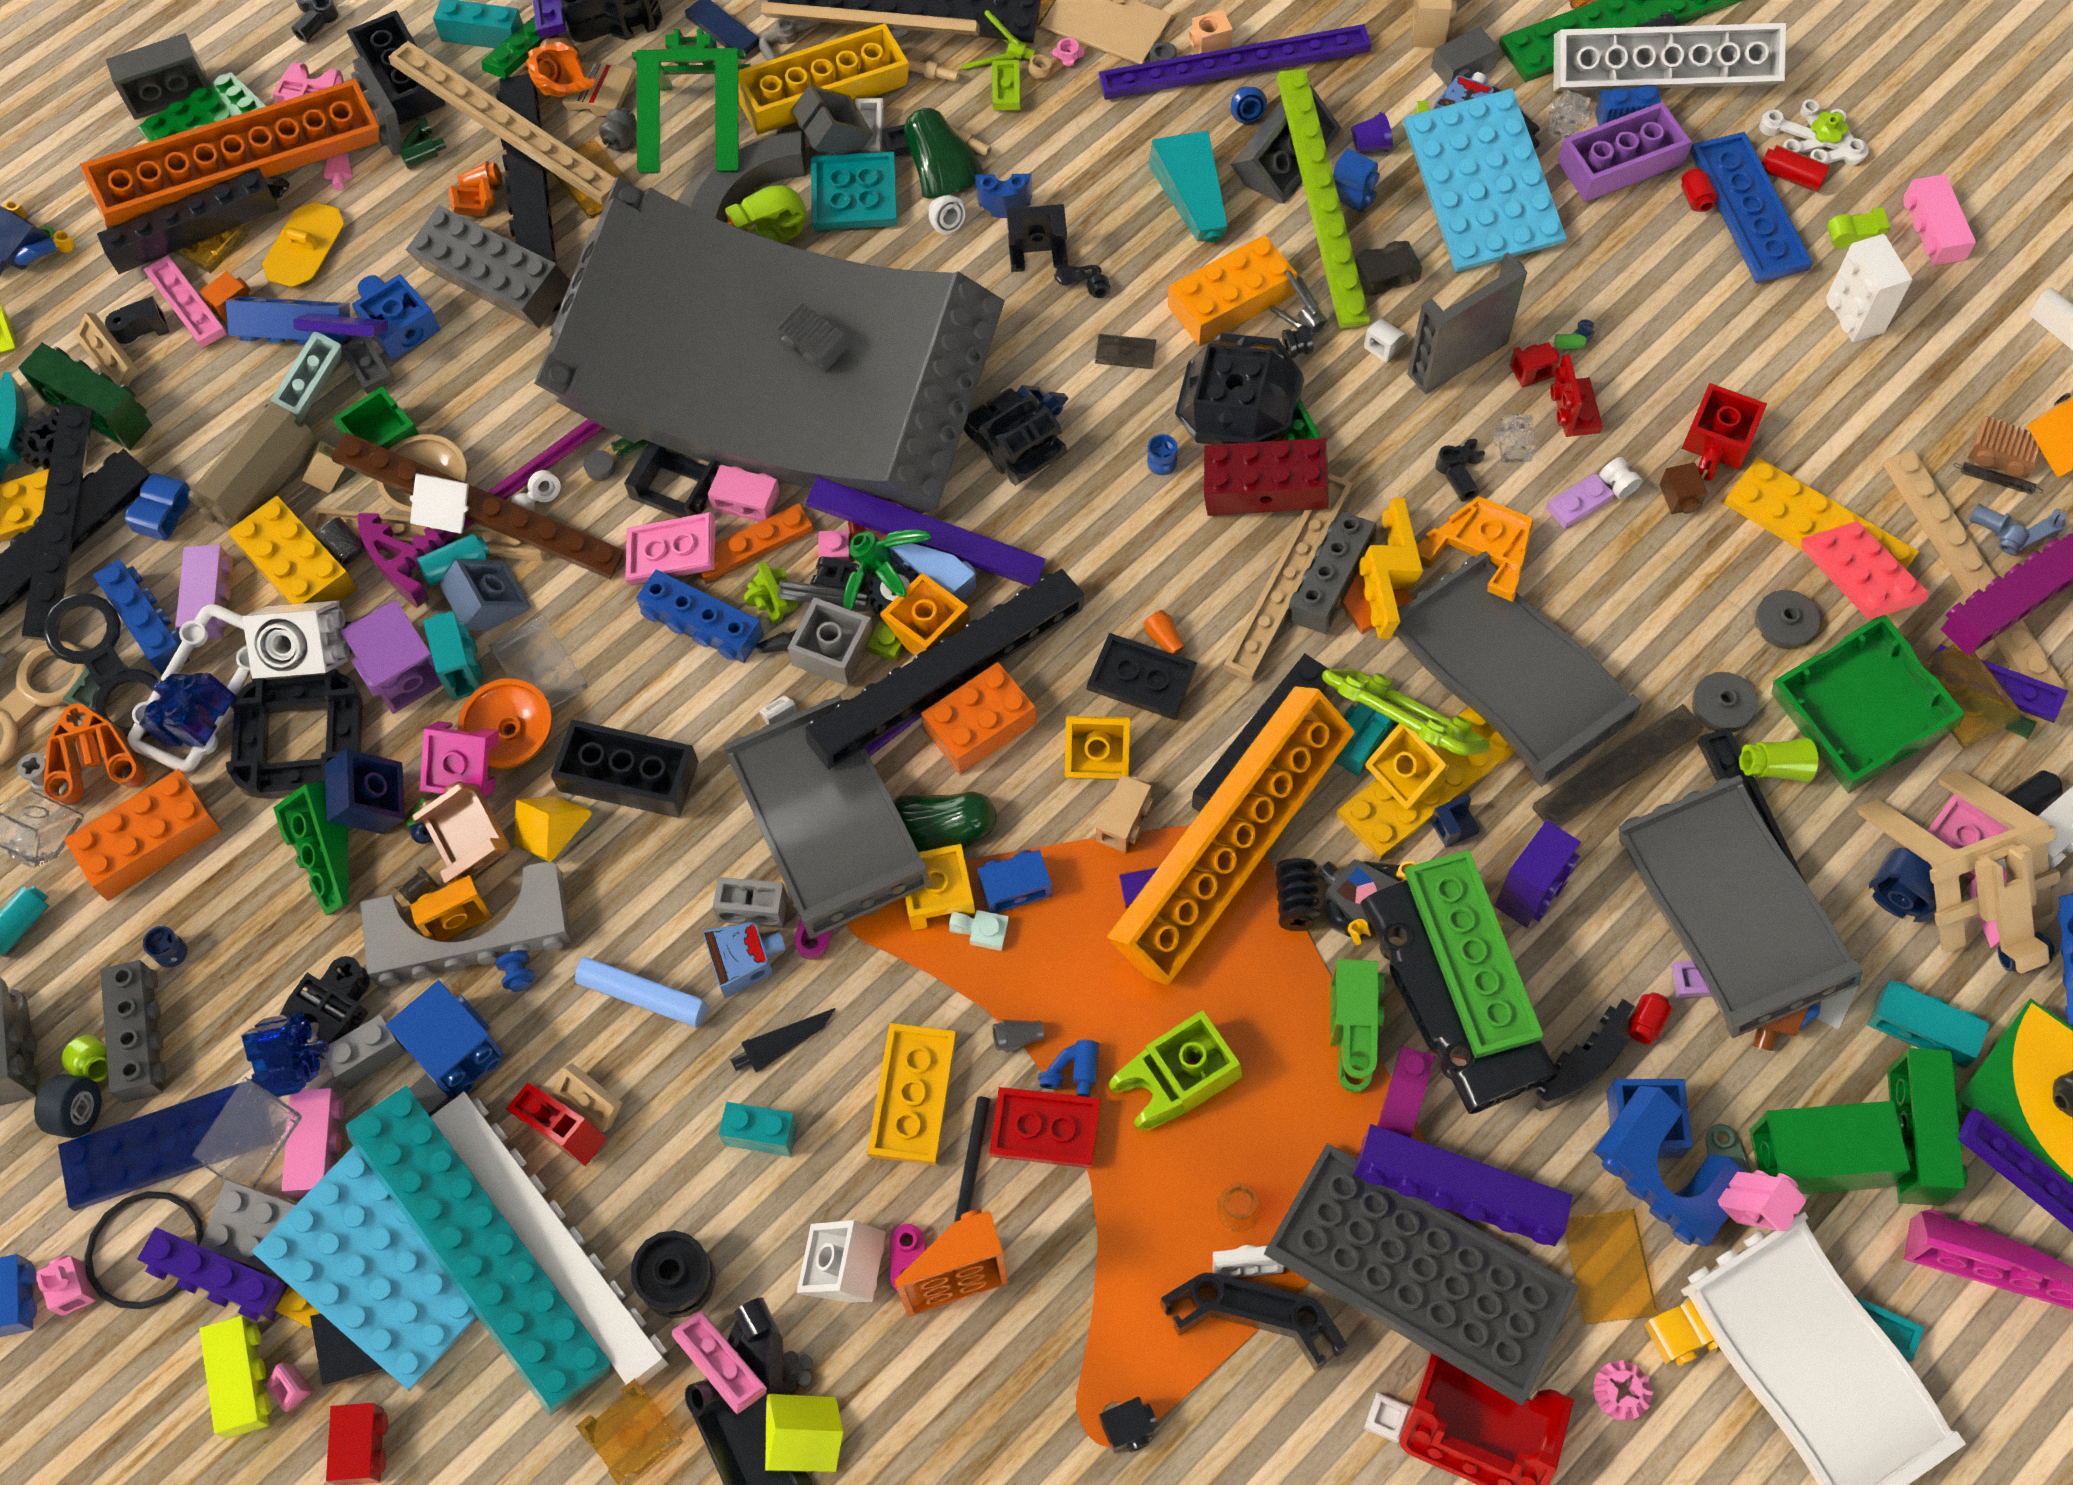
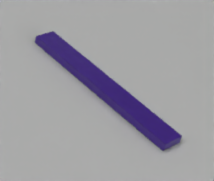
M819 476L816 477L806 500V506L885 535L901 530L927 531L931 535V539L913 544L952 554L961 562L966 561L971 566L1029 587L1037 584L1046 558Z

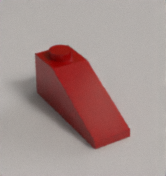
M528 1082L506 1108L508 1112L585 1167L607 1140L587 1119Z

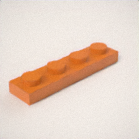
M799 503L715 543V570L699 573L707 584L814 532L813 525Z

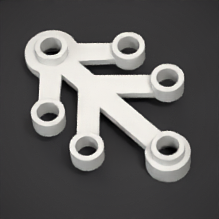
M1808 99L1801 106L1800 114L1807 119L1810 126L1818 118V102ZM1773 109L1766 112L1759 124L1760 131L1768 136H1775L1784 131L1806 139L1801 142L1795 139H1788L1784 142L1783 147L1787 149L1792 148L1794 149L1792 151L1800 154L1812 151L1810 158L1826 164L1842 160L1845 164L1856 165L1863 161L1868 154L1867 144L1860 139L1853 138L1849 130L1845 135H1842L1838 143L1833 144L1829 141L1821 143L1816 139V133L1811 128L1785 120L1779 110ZM1833 109L1830 111L1831 114L1835 112L1841 113L1845 122L1846 113L1843 110ZM1829 147L1834 150L1826 152L1820 148Z

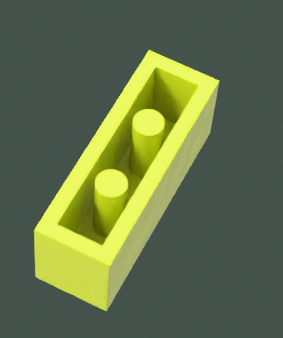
M241 1315L199 1328L214 1434L228 1439L269 1426L268 1414H271L272 1406L269 1395L264 1393L262 1380L266 1378V1367L264 1361L258 1355L257 1345L261 1343V1334L257 1324Z

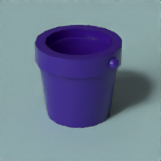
M1379 112L1375 117L1351 127L1357 153L1361 154L1379 150L1388 152L1389 149L1393 148L1392 132L1385 113Z

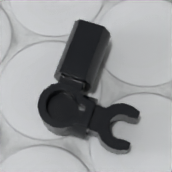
M295 0L299 9L307 13L291 29L297 39L307 43L324 27V23L333 22L338 17V11L333 1Z
M1477 439L1467 440L1462 447L1460 445L1442 447L1435 462L1436 469L1440 473L1446 474V478L1462 502L1474 498L1479 492V488L1465 467L1467 462L1477 464L1484 458V450L1479 452L1471 451L1476 448Z

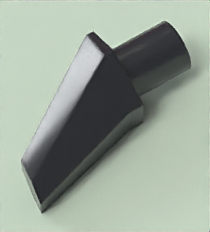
M796 630L789 634L782 632L755 644V646L761 653L788 651L787 648Z

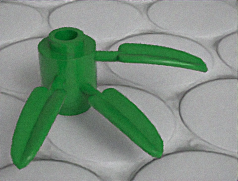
M901 530L888 533L887 539L881 541L870 531L855 535L851 540L849 552L860 563L857 572H852L849 576L844 593L843 608L853 611L864 578V569L870 573H876L879 579L897 596L906 597V588L891 566L892 557L887 547L926 541L932 538L927 531Z

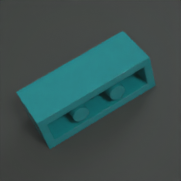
M440 0L433 17L441 41L494 49L523 26L518 8L459 0Z
M1889 980L1878 993L1867 1026L1919 1049L1951 1051L1952 1062L1966 1069L1978 1058L1990 1023L1981 1020L1973 1012L1967 1010L1960 1011L1947 1005L1939 997L1926 996L1919 993L1907 983Z

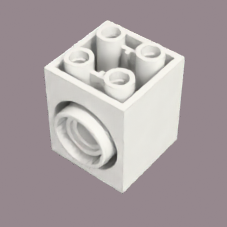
M339 601L267 606L242 616L252 679L326 673L348 662L350 646L340 632L345 625V615L343 610L340 609Z

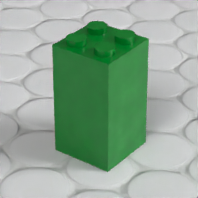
M1894 1101L1768 1110L1749 1129L1757 1169L1773 1177H1777L1779 1173L1789 1176L1797 1183V1189L1802 1194L1888 1188L1910 1171L1912 1164L1910 1149L1904 1146L1902 1137L1903 1119L1900 1112H1896Z

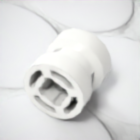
M1618 457L1609 462L1599 474V477L1605 484L1613 486L1612 492L1618 499H1624L1639 488L1643 481L1637 472H1631L1629 469L1630 465L1624 457Z

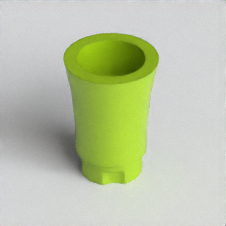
M1809 738L1782 742H1758L1743 746L1742 753L1739 756L1740 769L1744 771L1746 776L1788 779L1808 783L1815 777L1818 769V752L1814 742Z

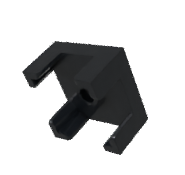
M1064 204L1006 209L1011 272L1025 271L1024 253L1052 250L1053 267L1057 268L1059 265L1068 266L1066 248L1067 227Z

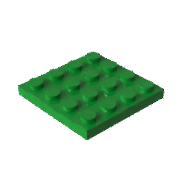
M232 72L218 76L208 87L196 89L182 101L172 103L165 111L147 118L137 128L148 142L259 109L266 105Z

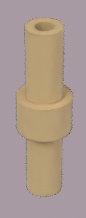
M907 59L909 62L908 70L924 74L926 78L936 80L938 77L957 82L959 79V71L940 67L939 63L932 61L924 63Z
M951 127L972 150L985 157L990 155L991 146L975 139L973 134L965 130L959 131Z

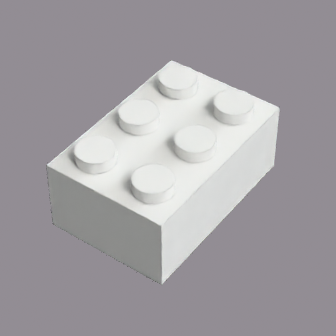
M1885 234L1851 244L1826 296L1829 308L1835 312L1842 330L1848 334L1853 343L1885 333L1913 280Z

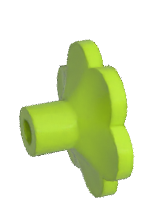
M1824 111L1818 115L1817 120L1812 122L1811 130L1816 133V139L1819 142L1829 141L1835 144L1840 142L1842 135L1847 133L1848 124L1844 122V117L1841 113L1835 112L1831 114Z

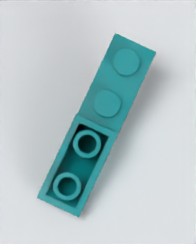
M4 372L0 380V483L8 464L20 465L22 457L16 448V445L20 443L16 435L24 434L21 425L29 426L28 407L23 389L10 372Z

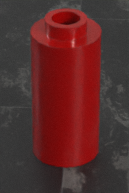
M1776 145L1774 150L1768 148L1761 163L1766 166V173L1817 193L1831 166L1779 145Z

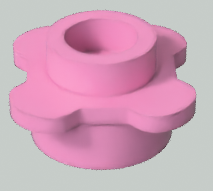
M1073 38L1060 40L1057 48L1052 50V56L1059 58L1065 66L1074 65V61L1085 54L1084 49L1079 47V43Z

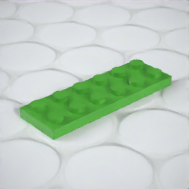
M1470 850L1405 867V877L1475 1059L1542 1040L1543 1032Z

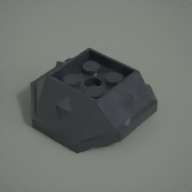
M1220 333L1188 361L1175 411L1176 418L1196 443L1219 445L1272 441L1278 436L1282 437L1292 432L1304 383L1303 373L1278 338ZM1236 386H1241L1237 390H1232V388Z

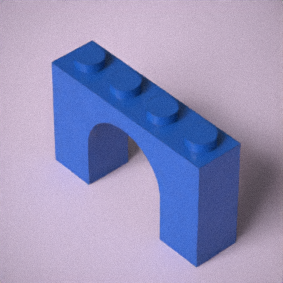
M1639 1086L1593 1152L1603 1161L1602 1166L1605 1170L1614 1176L1620 1177L1627 1184L1625 1188L1631 1195L1644 1200L1650 1206L1649 1212L1658 1220L1667 1223L1674 1230L1672 1234L1676 1239L1689 1246L1691 1244L1708 1246L1729 1216L1719 1206L1718 1199L1726 1188L1730 1189L1729 1183L1735 1174L1745 1171L1731 1157L1709 1154L1689 1184L1681 1191L1672 1193L1661 1180L1657 1166V1157L1662 1141L1683 1110L1661 1088Z

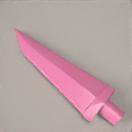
M348 152L328 158L325 162L323 176L326 179H331L333 189L338 191L344 188L345 179L352 178Z

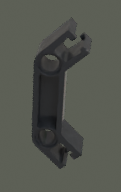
M1205 1272L1161 1297L1160 1306L1167 1316L1173 1313L1171 1310L1172 1305L1187 1298L1191 1299L1193 1306L1196 1308L1195 1311L1182 1320L1179 1315L1172 1318L1174 1320V1329L1178 1335L1183 1334L1205 1319L1213 1317L1292 1337L1296 1340L1314 1371L1326 1364V1358L1323 1353L1319 1355L1310 1337L1315 1336L1318 1332H1322L1333 1346V1353L1336 1357L1344 1353L1348 1346L1319 1301L1295 1293ZM1204 1286L1212 1287L1217 1293V1298L1210 1302L1204 1301L1199 1297L1198 1290ZM1302 1311H1308L1313 1314L1316 1323L1311 1327H1305L1298 1322L1297 1314Z

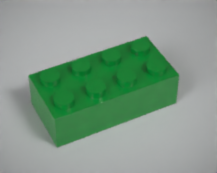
M1908 1048L1887 1068L1889 1100L1894 1101L1896 1112H1900L1902 1116L1904 1146L1910 1149L1912 1157L1910 1171L1896 1181L1898 1203L1942 1206L1964 1190L1968 1182L1967 1167L1962 1165L1961 1152L1964 1149V1144L1957 1139L1960 1133L1958 1117L1961 1113V1100L1955 1093L1958 1068L1956 1063L1952 1062L1951 1051Z

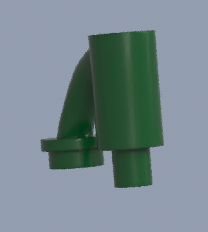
M426 118L416 119L417 125L406 136L401 145V150H399L407 169L437 157L438 151L447 148L442 137L434 141L428 138V135L432 134V130ZM423 135L425 140L416 143L420 136Z

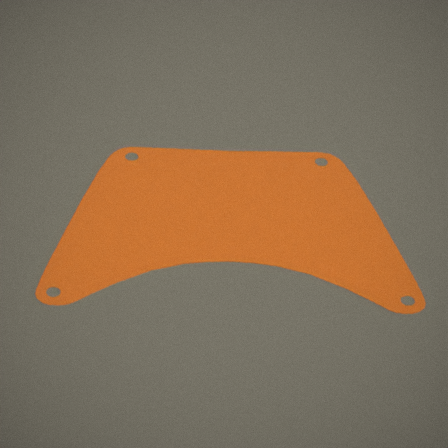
M1190 826L1141 831L1136 844L1130 843L1126 853L1098 843L1096 838L1025 849L1032 852L1040 850L1052 884V897L997 913L1009 916L1002 951L970 945L971 935L950 932L949 922L951 913L926 918L927 928L912 931L905 897L883 906L874 915L865 914L846 923L853 935L860 940L934 976L984 1008L997 1022L1000 1023L1001 1019L1040 1020L1043 1026L1044 1039L1023 1047L1041 1072H1046L1055 1058L1065 1048L1076 1044L1077 1041L1092 1040L1099 1043L1096 1085L1091 1086L1090 1097L1100 1098L1101 1105L1093 1168H1086L1091 1182L1098 1244L1093 1309L1076 1395V1409L1086 1434L1095 1443L1109 1448L1111 1446L1099 1421V1414L1103 1413L1105 1406L1113 1402L1123 1404L1139 1396L1143 1405L1150 1404L1158 1421L1259 1330L1209 1317L1183 1334L1178 1335L1174 1329V1320L1172 1318L1179 1315L1182 1320L1195 1311L1196 1308L1193 1306L1191 1299L1187 1298L1172 1305L1171 1310L1173 1313L1167 1316L1160 1306L1161 1297L1199 1274L1205 1272L1213 1273V1252L1235 1250L1244 1245H1253L1255 1247L1268 1246L1327 1143L1357 1160L1362 1140L1370 1124L1378 1125L1391 1080L1390 1074L1377 1054L1376 1069L1372 1074L1371 1083L1366 1090L1352 1093L1343 1089L1339 1084L1337 1046L1330 1045V981L1332 977L1307 930L1290 931L1280 927L1278 923L1280 917L1278 913L1279 902L1277 900L1278 890L1276 887L1278 879L1266 854L1169 985L1146 978L1106 938L1128 909L1125 907L1119 875L1159 867ZM1024 850L965 860L974 901L975 915L976 910L989 912L979 883L977 869L991 860L1004 861L1013 858L1015 854ZM1203 1010L1241 1064L1243 1077L1189 1112L1153 1129L1138 1131L1134 1120L1150 1103L1153 1094L1144 1088H1134L1130 1091L1114 1094L1109 1087V1082L1119 1070L1145 1050L1147 1044ZM1192 1059L1189 1061V1064L1194 1065L1200 1061L1197 1062L1196 1059ZM1074 1061L1069 1062L1059 1073L1064 1076V1079L1059 1089H1053L1055 1093L1077 1096V1085L1073 1083ZM1345 1072V1077L1351 1084H1361L1365 1079L1352 1078ZM1416 1120L1411 1138L1425 1143L1423 1132ZM1284 1267L1283 1273L1235 1278L1298 1294L1310 1283V1281ZM1204 1286L1198 1290L1199 1297L1204 1301L1210 1302L1217 1298V1293L1212 1287Z

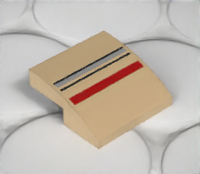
M581 62L585 70L584 78L596 77L597 83L591 89L565 96L562 103L568 111L590 109L595 116H606L611 109H620L636 75L635 71L611 63Z

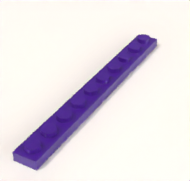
M1365 24L1099 71V82L1104 99L1107 100L1368 53L1371 51L1372 44Z

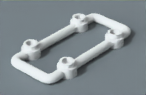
M216 604L204 606L194 621H188L181 626L179 635L182 642L148 701L137 704L132 711V718L135 723L127 737L130 748L172 769L177 770L179 768L182 772H190L195 769L203 755L210 754L217 748L218 738L215 734L231 707V697L233 694L237 695L251 673L247 646L237 652L236 662L239 667L205 727L197 728L191 733L189 743L192 749L185 760L141 741L146 729L154 728L160 723L161 712L158 708L192 649L204 645L207 641L208 632L205 627L210 618L214 616L244 630L242 615Z

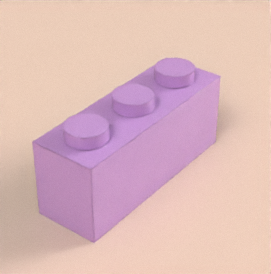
M220 544L184 547L175 625L178 631H180L184 623L194 621L204 606L216 604L226 608L227 600L231 598L229 574L233 573V560L230 555H227ZM212 616L205 627L208 632L207 640L223 639L224 627H227L228 623Z

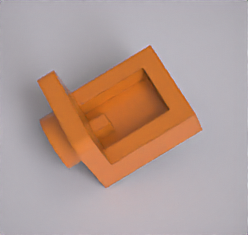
M482 177L478 188L450 185L448 192L452 212L458 215L486 217L489 206L494 204V190L490 189L488 178Z

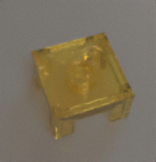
M635 1378L621 1389L625 1396L598 1418L589 1415L575 1426L609 1468L607 1471L617 1485H633L684 1443L645 1388Z

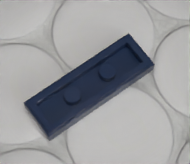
M698 0L685 10L686 18L699 28H702L707 34H711V37H714L725 48H738V50H744L748 54L759 45V37L711 0Z

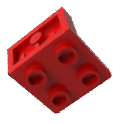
M1570 354L1563 355L1560 366L1556 367L1555 382L1550 386L1551 399L1556 401L1558 407L1556 413L1557 423L1559 426H1563L1565 437L1601 433L1603 425L1590 377L1576 379Z

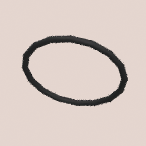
M146 1191L124 1198L104 1213L90 1233L84 1256L87 1279L99 1297L118 1308L145 1309L166 1302L182 1290V1288L175 1285L164 1295L144 1302L121 1301L105 1292L96 1279L92 1254L97 1236L109 1218L127 1204L147 1198L167 1199L184 1208L195 1225L197 1245L199 1246L203 1238L202 1223L188 1202L171 1193Z

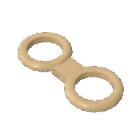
M61 641L68 649L83 651L82 648L69 641ZM47 643L40 644L27 653L17 669L15 676L17 687L0 701V723L3 725L4 736L0 744V765L7 761L14 752L19 739V730L42 710L43 707H53L65 703L63 697L86 669L85 664H75L76 669L73 678L59 691L39 693L31 687L30 678L32 671L40 661L55 654L48 648Z

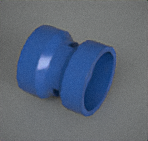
M1159 434L1152 437L1149 441L1147 464L1150 471L1154 474L1168 475L1176 468L1178 446L1173 437Z

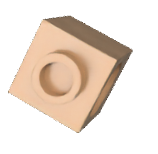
M1224 10L1192 18V30L1189 31V40L1192 47L1197 48L1199 54L1231 48L1233 29Z

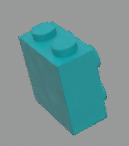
M454 611L438 613L432 618L423 620L436 674L452 701L471 696L481 687L480 680L485 679L480 662L476 661L474 654L478 653L473 636L469 635L465 621L459 622Z

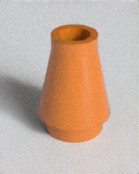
M486 161L465 173L459 174L458 182L460 186L478 188L483 177L488 178L490 189H496L497 185L502 184V175L495 162L489 163Z
M1164 610L1153 613L1143 622L1146 628L1145 633L1166 652L1177 655L1185 648L1171 615L1166 614Z

